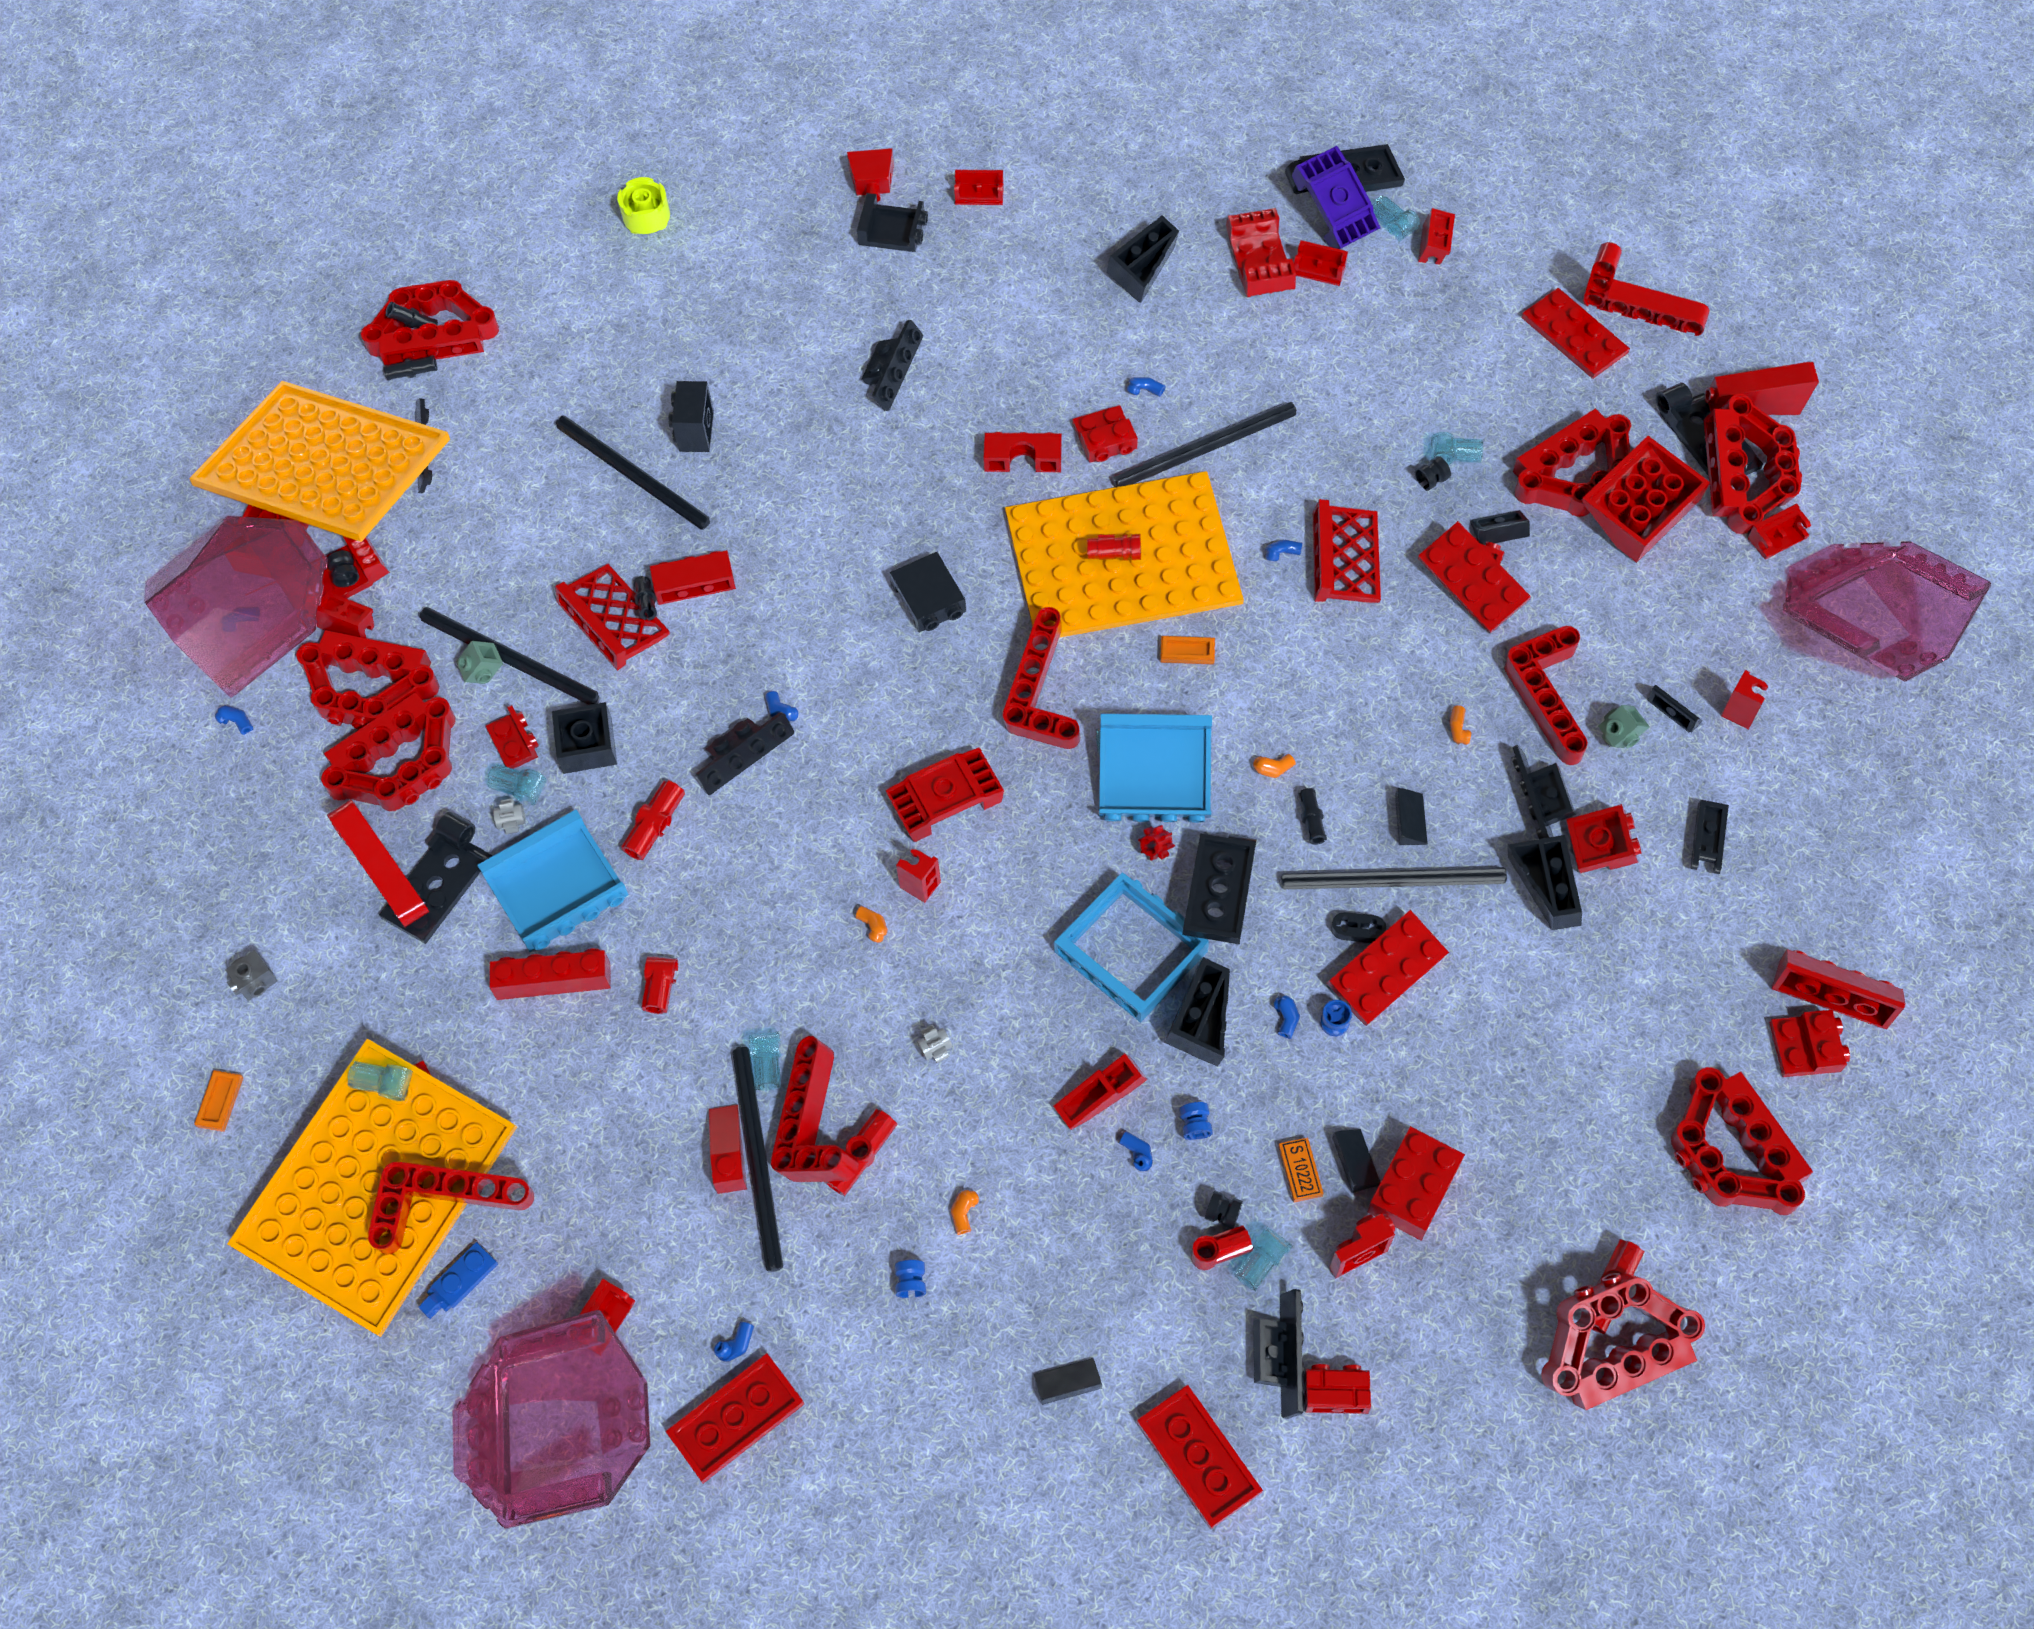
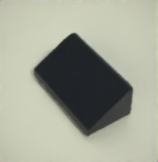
M1520 510L1470 520L1477 541L1483 545L1486 542L1500 543L1530 537V521Z
M1655 685L1652 688L1648 702L1687 732L1692 733L1702 723L1703 720L1660 687Z
M1397 788L1395 803L1399 845H1427L1423 794L1404 788Z
M1361 1129L1334 1132L1332 1139L1352 1193L1379 1186L1380 1180Z
M1094 1358L1034 1374L1042 1405L1102 1389V1382Z

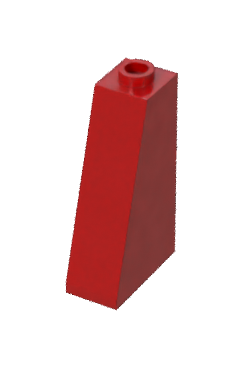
M1803 362L1714 377L1710 387L1705 391V401L1709 404L1710 412H1712L1714 409H1720L1733 395L1741 393L1748 396L1752 400L1753 405L1767 415H1800L1818 385L1819 380L1814 362Z

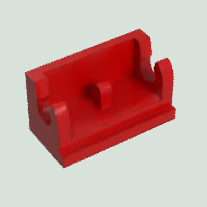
M955 169V205H1003V170Z
M1435 208L1430 210L1423 223L1418 262L1426 263L1429 257L1434 256L1436 257L1435 264L1440 265L1445 256L1450 254L1455 214Z
M1300 240L1298 254L1295 255L1294 260L1296 276L1340 286L1346 269L1348 251Z
M1797 503L1753 526L1748 540L1765 560L1809 537L1806 529L1811 527V523L1799 509L1800 506Z
M329 591L312 608L317 628L366 638L365 629L367 628L372 631L374 628L372 608Z
M1745 670L1721 717L1749 730L1765 700L1762 695L1755 693L1752 687H1759L1761 690L1766 691L1768 685Z
M912 849L910 851L911 855L917 857L919 862L912 865L903 859L898 861L896 868L899 886L907 893L926 903L941 883L938 858L934 856L931 858L919 850Z
M602 1279L568 1332L574 1339L602 1355L636 1301L630 1298L629 1294Z

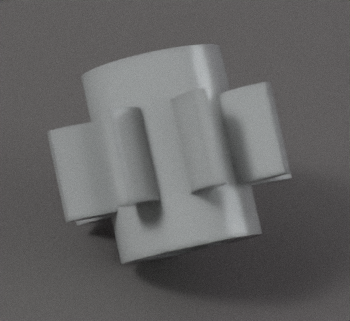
M513 798L501 800L500 808L493 810L497 829H505L506 834L519 832L520 825L526 824L523 805L514 804Z
M931 1025L920 1031L923 1038L919 1039L917 1043L926 1060L933 1057L936 1063H939L949 1057L947 1050L953 1046L944 1028L936 1030Z

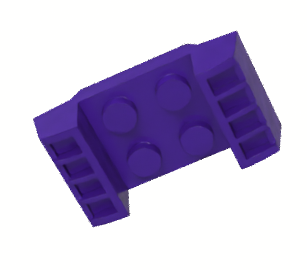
M1338 146L1295 167L1292 177L1298 190L1308 189L1330 230L1324 236L1329 247L1341 249L1381 228L1369 197L1351 163L1345 159Z

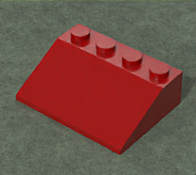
M1647 436L1593 487L1581 501L1614 545L1637 563L1702 499L1710 482L1650 436Z

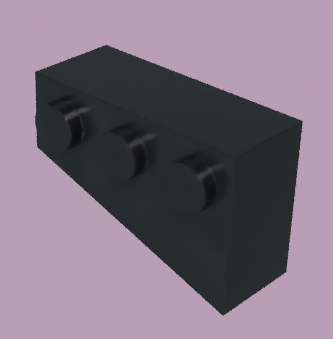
M1161 215L1110 255L1106 273L1134 299L1141 303L1173 252L1179 230Z
M1565 835L1508 844V859L1551 929L1558 930L1581 926L1582 909Z
M1205 957L1202 958L1164 1043L1205 1062L1219 1066L1225 1057L1224 1040L1227 1025L1226 1007L1228 1004L1230 969Z

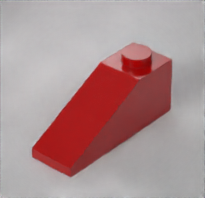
M738 1105L709 1109L710 1159L713 1185L717 1194L747 1190Z

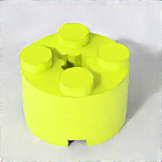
M639 177L628 181L626 187L622 191L620 189L617 196L625 226L634 234H650L666 228L670 219V209L664 186L660 182L659 184L655 183L649 177Z

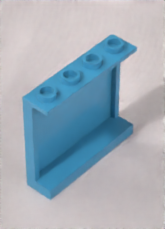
M1101 714L1099 816H1105V821L1110 822L1121 821V817H1133L1134 822H1149V817H1160L1161 822H1177V817L1188 818V822L1203 823L1205 818H1210L1212 715Z
M577 810L568 813L478 864L482 875L529 952L546 948L552 939L559 935L566 936L570 934L578 924L583 921L589 922L596 919L601 911L609 906L616 907L620 905L625 897L629 895L624 883L620 881Z

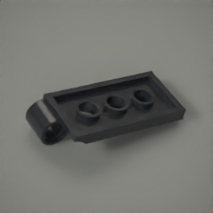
M1388 144L1341 151L1345 159L1351 163L1365 192L1403 186L1405 178ZM1319 154L1300 156L1299 160L1290 163L1286 167L1285 175L1296 195L1309 191L1307 188L1301 191L1298 190L1292 177L1295 167Z
M1680 382L1656 394V404L1660 415L1709 476L1704 437V419L1711 413L1709 404L1705 401L1704 393L1692 398L1688 386ZM1690 417H1700L1703 420V423H1693L1690 420ZM1744 440L1741 443L1742 450L1747 454L1748 462L1744 467V474L1749 475L1760 470L1763 463Z
M452 812L445 813L437 823L435 835L427 844L429 851L407 878L421 900L427 904L426 907L429 910L427 914L404 927L389 904H387L379 914L380 918L426 944L481 871L478 864L492 857L488 852L470 843L475 834V825ZM450 859H460V864L455 869L446 868V863ZM433 881H443V886L440 890H429V885Z
M1200 833L1182 935L1240 945L1257 839L1229 835L1226 838ZM1220 860H1225L1224 862L1230 863L1231 867L1223 869L1218 867L1216 863ZM1222 884L1227 890L1219 893L1214 891L1212 886ZM1218 908L1223 912V915L1213 917L1208 913V910Z

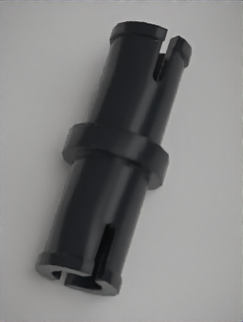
M390 302L386 308L387 317L405 323L406 327L419 328L426 323H433L438 326L437 319L423 315L415 308L408 309L394 302Z
M434 355L418 359L410 357L406 358L403 362L384 365V373L388 381L406 376L414 378L416 374L438 370Z
M639 576L634 580L636 590L635 603L639 606L640 617L646 620L647 614L649 621L657 616L655 608L656 595L651 589L650 579L645 576L644 583L643 576Z
M1313 788L1303 789L1298 793V798L1300 799L1303 811L1301 819L1306 824L1309 843L1312 845L1322 844L1325 842L1324 840H1327L1322 822L1324 818L1323 811L1319 809L1316 791Z

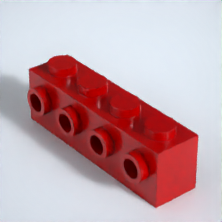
M590 948L579 953L561 951L556 953V955L549 956L532 954L527 958L503 957L498 961H490V990L496 1000L611 989V967L605 950Z

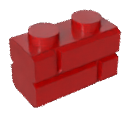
M1315 1364L1311 1366V1369H1306L1304 1374L1305 1413H1369L1371 1409L1369 1370H1362L1360 1365H1344L1343 1370H1330V1365Z

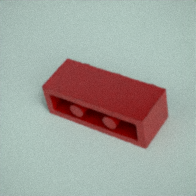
M728 550L714 551L702 556H690L682 560L661 562L658 565L650 566L658 605L736 589Z

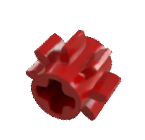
M1163 825L1155 828L1150 826L1143 831L1146 836L1138 839L1141 853L1150 856V861L1158 857L1162 860L1170 856L1167 850L1175 847L1172 843V832L1169 833L1163 830Z

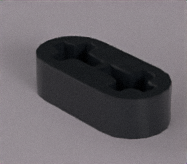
M1341 912L1333 918L1331 924L1333 935L1338 939L1346 941L1373 943L1386 931V923L1376 915ZM1342 921H1347V926H1350L1346 932L1342 931L1341 926H1337L1341 925ZM1370 924H1376V929H1379L1374 935L1370 934L1369 929H1365L1369 928Z

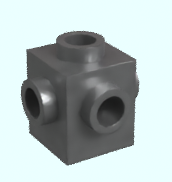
M255 950L244 957L236 959L231 966L225 969L231 978L227 981L231 990L236 996L242 993L248 1001L261 996L267 988L278 982Z

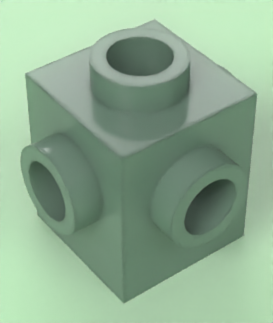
M471 641L456 661L464 681L479 684L488 683L503 665L494 643Z
M1621 705L1618 709L1615 708L1609 711L1604 716L1605 720L1598 725L1603 733V740L1609 746L1616 748L1633 747L1639 742V736L1650 728L1637 709L1629 705Z

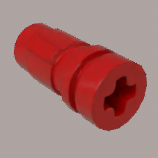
M1115 534L1098 535V538H1088V559L1109 560L1123 558L1124 561H1128V558H1132V560H1141V534H1131V537H1128V534H1123V537H1115Z

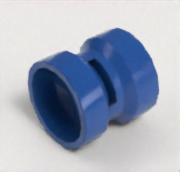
M1342 1000L1329 1001L1324 1006L1320 1025L1322 1030L1326 1034L1335 1037L1346 1033L1352 1018L1350 1006Z
M1192 1102L1179 1108L1180 1118L1185 1124L1182 1128L1184 1139H1204L1213 1135L1212 1124L1208 1122L1207 1118L1210 1114L1207 1103Z
M904 1260L895 1264V1275L898 1277V1283L895 1285L897 1297L909 1298L908 1291H915V1297L926 1295V1284L922 1279V1276L925 1274V1262Z

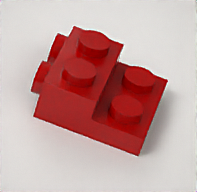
M1120 405L1072 419V424L1089 463L1094 461L1104 462L1111 456L1118 454L1127 455L1137 449L1138 437L1130 419H1126Z
M1622 804L1566 819L1580 873L1609 866L1610 870L1639 863L1637 855L1642 854L1638 838L1632 839L1630 831L1635 829L1634 820L1631 812L1626 813Z
M1833 1010L1803 1012L1800 1017L1771 1019L1769 1022L1782 1077L1842 1072L1847 1062L1850 1061L1849 1048L1847 1045H1842L1839 1036L1843 1032L1842 1021L1839 1017H1834Z
M1381 1213L1376 1217H1373L1372 1214L1363 1217L1356 1223L1357 1226L1353 1231L1352 1238L1336 1247L1337 1251L1334 1253L1329 1268L1335 1279L1389 1251L1395 1236V1226L1388 1215Z

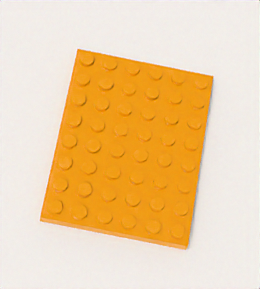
M281 381L189 479L195 487L362 542L449 442L450 437L447 431Z
M1207 471L1005 507L1032 627L1038 612L1042 608L1053 607L1058 610L1061 616L1062 631L1059 638L1236 606L1244 602ZM1115 534V537H1123V534H1128V537H1131V534H1141V560H1132V558H1128V561H1124L1123 558L1109 560L1088 559L1087 539L1098 538V535ZM1048 620L1043 623V625L1045 626H1052L1055 624V622L1052 620Z
M366 1039L227 1245L381 1337L467 1206V1203L413 1196L401 1247L395 1253L383 1254L370 1245L368 1232L384 1168L392 1162H405L487 1174L517 1129V1126L373 1041ZM404 1171L398 1172L394 1176V1185L400 1184L404 1180ZM428 1176L424 1179L422 1183L423 1189H428L434 1184L435 1176ZM465 1180L456 1181L452 1186V1192L458 1193L462 1191L465 1186ZM393 1201L387 1206V1215L397 1211L398 1201ZM391 1231L384 1232L380 1236V1245H385L391 1240Z

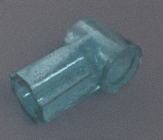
M1380 196L1373 204L1376 218L1388 227L1389 234H1394L1398 241L1403 240L1420 227L1419 217L1414 211L1410 209L1402 210L1386 196Z
M1438 432L1431 437V459L1441 456L1448 465L1454 461L1479 463L1482 461V439L1454 438L1449 432Z
M496 764L489 771L487 785L491 789L513 795L520 802H523V800L531 802V805L534 806L544 789L547 779L534 770L526 769L524 772Z
M779 1031L749 1034V1048L751 1060H753L756 1090L768 1091L781 1087L779 1057H781L779 1044L781 1042Z
M355 1061L348 1073V1086L358 1090L378 1093V1095L387 1099L405 1101L413 1071L396 1065L382 1067Z
M1266 1227L1255 1241L1252 1252L1236 1271L1235 1277L1242 1284L1256 1292L1272 1269L1281 1264L1280 1260L1284 1254L1287 1255L1293 1245L1272 1229Z

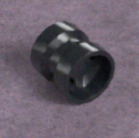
M1436 456L1429 461L1428 465L1423 464L1417 467L1414 474L1419 484L1425 480L1429 483L1423 486L1424 490L1429 491L1436 486L1437 482H1444L1451 477V470L1441 456Z
M345 550L336 551L327 557L326 563L332 572L331 578L334 585L337 587H349L359 580V573L354 566V559L350 552Z
M1214 1190L1205 1219L1211 1222L1219 1220L1223 1222L1225 1227L1234 1229L1243 1201L1237 1198L1227 1199L1223 1193Z

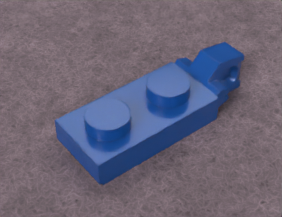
M476 1242L431 1285V1288L426 1292L429 1296L418 1308L429 1319L441 1308L447 1312L450 1308H454L498 1263Z

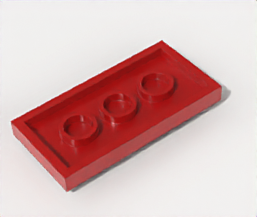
M1560 288L1555 289L1522 313L1521 318L1592 379L1629 353L1630 348Z
M1459 521L1418 555V559L1489 633L1496 630L1531 599V596Z
M1410 909L1327 982V985L1342 1001L1350 1006L1352 1013L1367 1026L1442 960L1449 951Z
M766 1353L665 1432L704 1484L805 1405V1403L768 1353Z
M1186 1385L1137 1419L1138 1426L1210 1530L1263 1492L1260 1485L1189 1385Z

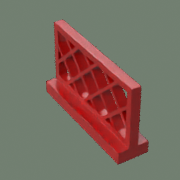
M1319 499L1312 513L1315 602H1325L1327 598L1380 603L1378 511L1329 506V500ZM1332 515L1341 516L1347 522L1340 527L1332 520ZM1359 518L1371 519V526L1365 530L1357 520ZM1350 525L1360 534L1354 539L1344 531ZM1337 535L1348 543L1341 549L1333 542V538ZM1362 538H1365L1372 544V548L1367 552L1357 543ZM1351 547L1360 555L1355 561L1345 553ZM1338 557L1348 565L1342 571L1334 565V560ZM1363 560H1366L1373 566V570L1368 574L1358 566ZM1351 569L1362 578L1355 584L1345 575ZM1340 579L1349 589L1346 591L1334 590V583ZM1366 582L1373 588L1374 594H1365L1359 586Z
M609 564L569 585L562 582L555 586L556 602L617 671L626 665V660L670 635V631L657 617L649 621L648 619L628 617L629 609L639 610V606L635 603V592ZM605 574H608L613 579L611 585L597 583V581ZM581 588L591 589L589 597L580 596L575 591ZM595 590L610 592L608 599L595 598ZM614 592L626 593L628 596L627 602L612 600ZM592 604L606 606L605 614L593 612L591 610ZM610 607L625 608L624 615H610ZM607 621L622 623L620 631L609 630L606 627ZM626 624L640 625L639 633L625 632ZM644 626L656 627L659 632L654 635L643 634ZM623 638L637 640V644L629 649H626L621 643Z

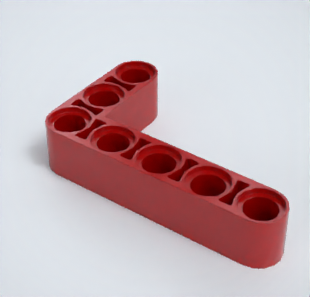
M1612 242L1600 245L1583 298L1586 306H1596V309L1613 313V311L1621 313V316L1636 320L1640 318L1646 320L1645 322L1661 327L1662 325L1669 326L1670 329L1683 333H1695L1694 336H1699L1704 332L1710 312L1707 305L1614 279L1622 250L1617 244Z
M1045 607L1038 612L1003 710V720L1006 730L1011 734L1064 749H1072L1079 744L1081 738L1077 721L1067 716L1035 708L1062 631L1061 616L1058 610L1053 607ZM1048 620L1055 622L1052 626L1043 625ZM1039 644L1047 645L1043 650L1035 649ZM1030 668L1039 669L1035 674L1027 673V670ZM1021 692L1031 693L1027 698L1018 697ZM1013 716L1022 717V720L1017 723L1009 721ZM1039 723L1048 724V727L1044 730L1035 728ZM1066 730L1074 732V735L1071 737H1063L1061 734Z
M1562 626L1515 645L1509 650L1504 665L1507 676L1557 756L1567 765H1576L1581 762L1588 742L1543 669L1567 660L1575 654L1580 641V634L1572 626ZM1554 725L1561 726L1563 729H1558ZM1568 747H1573L1577 751H1572Z
M352 799L327 814L339 836L343 839L346 846L350 848L404 927H407L429 912Z
M814 1036L803 1038L796 1048L771 1157V1166L776 1172L793 1182H845L856 1175L858 1170L857 1159L838 1146L815 1145L833 1066L834 1052Z
M392 1162L384 1168L381 1175L368 1232V1241L373 1248L383 1254L397 1252L403 1242L413 1196L519 1211L525 1210L533 1204L534 1191L520 1178L405 1162ZM404 1171V1180L400 1184L394 1185V1176L398 1172ZM428 1176H435L434 1184L428 1189H423L422 1183L424 1179ZM458 1180H465L464 1189L458 1193H453V1184ZM488 1184H495L494 1193L488 1197H483V1188ZM517 1188H525L524 1197L519 1201H512L513 1191ZM393 1201H398L397 1211L387 1215V1206ZM391 1231V1240L385 1245H380V1236L384 1232Z

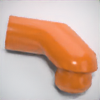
M1460 705L1452 708L1450 717L1451 733L1456 744L1468 745L1472 733L1470 730H1463L1466 710Z
M1286 754L1278 761L1259 756L1253 762V767L1259 774L1271 778L1279 777L1296 765L1295 759L1290 754Z
M860 906L855 918L869 924L871 932L868 937L870 940L877 943L882 942L884 935H887L888 932L884 917L864 906Z
M964 1190L960 1192L951 1207V1215L957 1235L971 1232L967 1213L970 1207H975L979 1202V1196L975 1191Z

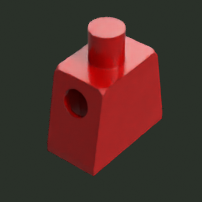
M892 148L847 152L849 171L856 195L876 194L878 203L881 199L880 194L890 193L894 170Z

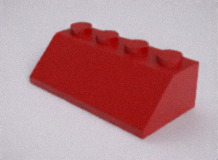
M1787 949L1779 961L1772 985V990L1886 1030L1904 1010L1906 1004L1903 989L1895 987L1892 983L1866 977L1862 972L1856 970L1849 971L1840 968L1831 961L1817 960L1798 950L1792 951Z

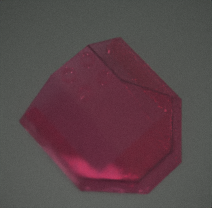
M227 516L145 582L144 603L171 640L232 698L315 632L317 627V620H315L317 607L321 604L324 587L322 578L324 570H327L328 559L298 520Z
M1902 541L1901 546L1884 547V542L1861 543V548H1844V544H1832L1791 565L1789 581H1787L1785 602H1783L1782 607L1783 614L1904 682L1950 658L1991 587L1990 581L1911 541Z
M600 1310L499 1337L492 1347L495 1351L488 1363H482L469 1384L472 1389L466 1399L459 1401L453 1410L454 1476L461 1483L468 1485L473 1491L471 1494L485 1509H489L497 1517L496 1521L504 1529L609 1506L651 1446L648 1384Z

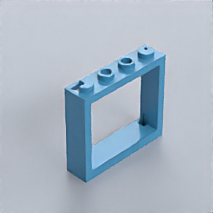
M1122 872L1054 941V952L1141 1023L1208 952L1209 940L1182 935L1185 918L1179 912H1172L1168 909L1159 896L1154 893L1150 894L1143 889L1142 884L1137 879L1134 881ZM1122 894L1193 949L1145 1001L1074 944Z

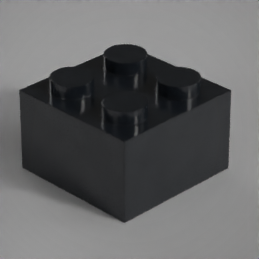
M677 381L676 391L671 393L673 412H669L668 416L669 427L673 428V443H677L679 452H710L714 408L707 381Z
M606 702L552 711L556 757L563 774L617 765L612 717Z

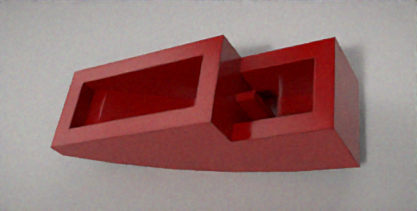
M1124 1053L1103 1071L1098 1070L1053 1107L1069 1129L1072 1130L1134 1091L1148 1079L1134 1060Z

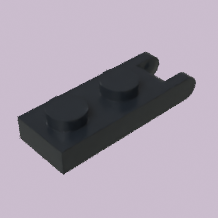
M1706 800L1699 801L1690 869L1697 870L1699 861L1714 863L1713 873L1720 874L1729 805Z

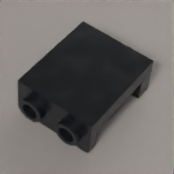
M867 193L857 227L858 244L861 246L916 252L917 244H922L923 241L922 225L926 226L928 222V211L924 209V201H918L917 209L877 204L876 194Z
M934 552L890 572L891 585L896 593L899 592L916 622V628L919 633L924 630L932 631L940 623L949 619L956 620L966 612L965 597L938 552Z

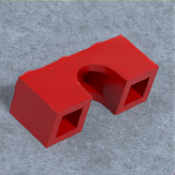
M985 433L984 472H1010L1012 460L1017 456L1026 455L1035 461L1036 472L1061 473L1062 433Z

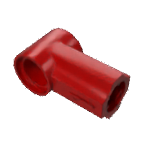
M647 957L644 970L646 984L641 1006L643 1011L654 1014L667 1013L672 984L676 983L674 974L675 971H678L677 958Z
M1244 1225L1214 1236L1206 1235L1197 1238L1192 1248V1263L1198 1269L1205 1271L1212 1269L1216 1264L1253 1252L1249 1233ZM1207 1248L1212 1251L1213 1256L1207 1259L1199 1256L1198 1250Z

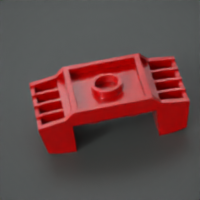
M1276 208L1228 215L1226 229L1230 246L1247 297L1271 294L1278 291L1283 292L1290 289L1294 290L1296 288V271L1293 260L1286 259L1278 233L1280 218Z
M342 536L346 546L336 550L350 552L354 559V566L358 570L359 580L349 587H337L334 585L331 578L332 572L326 563V559L330 554L299 570L296 569L291 559L275 569L277 582L299 619L314 614L312 608L327 591L344 598H349L372 586L374 582L390 573L368 536L362 542Z
M980 747L963 754L956 753L908 775L903 781L885 790L914 842L932 835L931 825L979 803L986 810L1001 803L1004 795V789Z

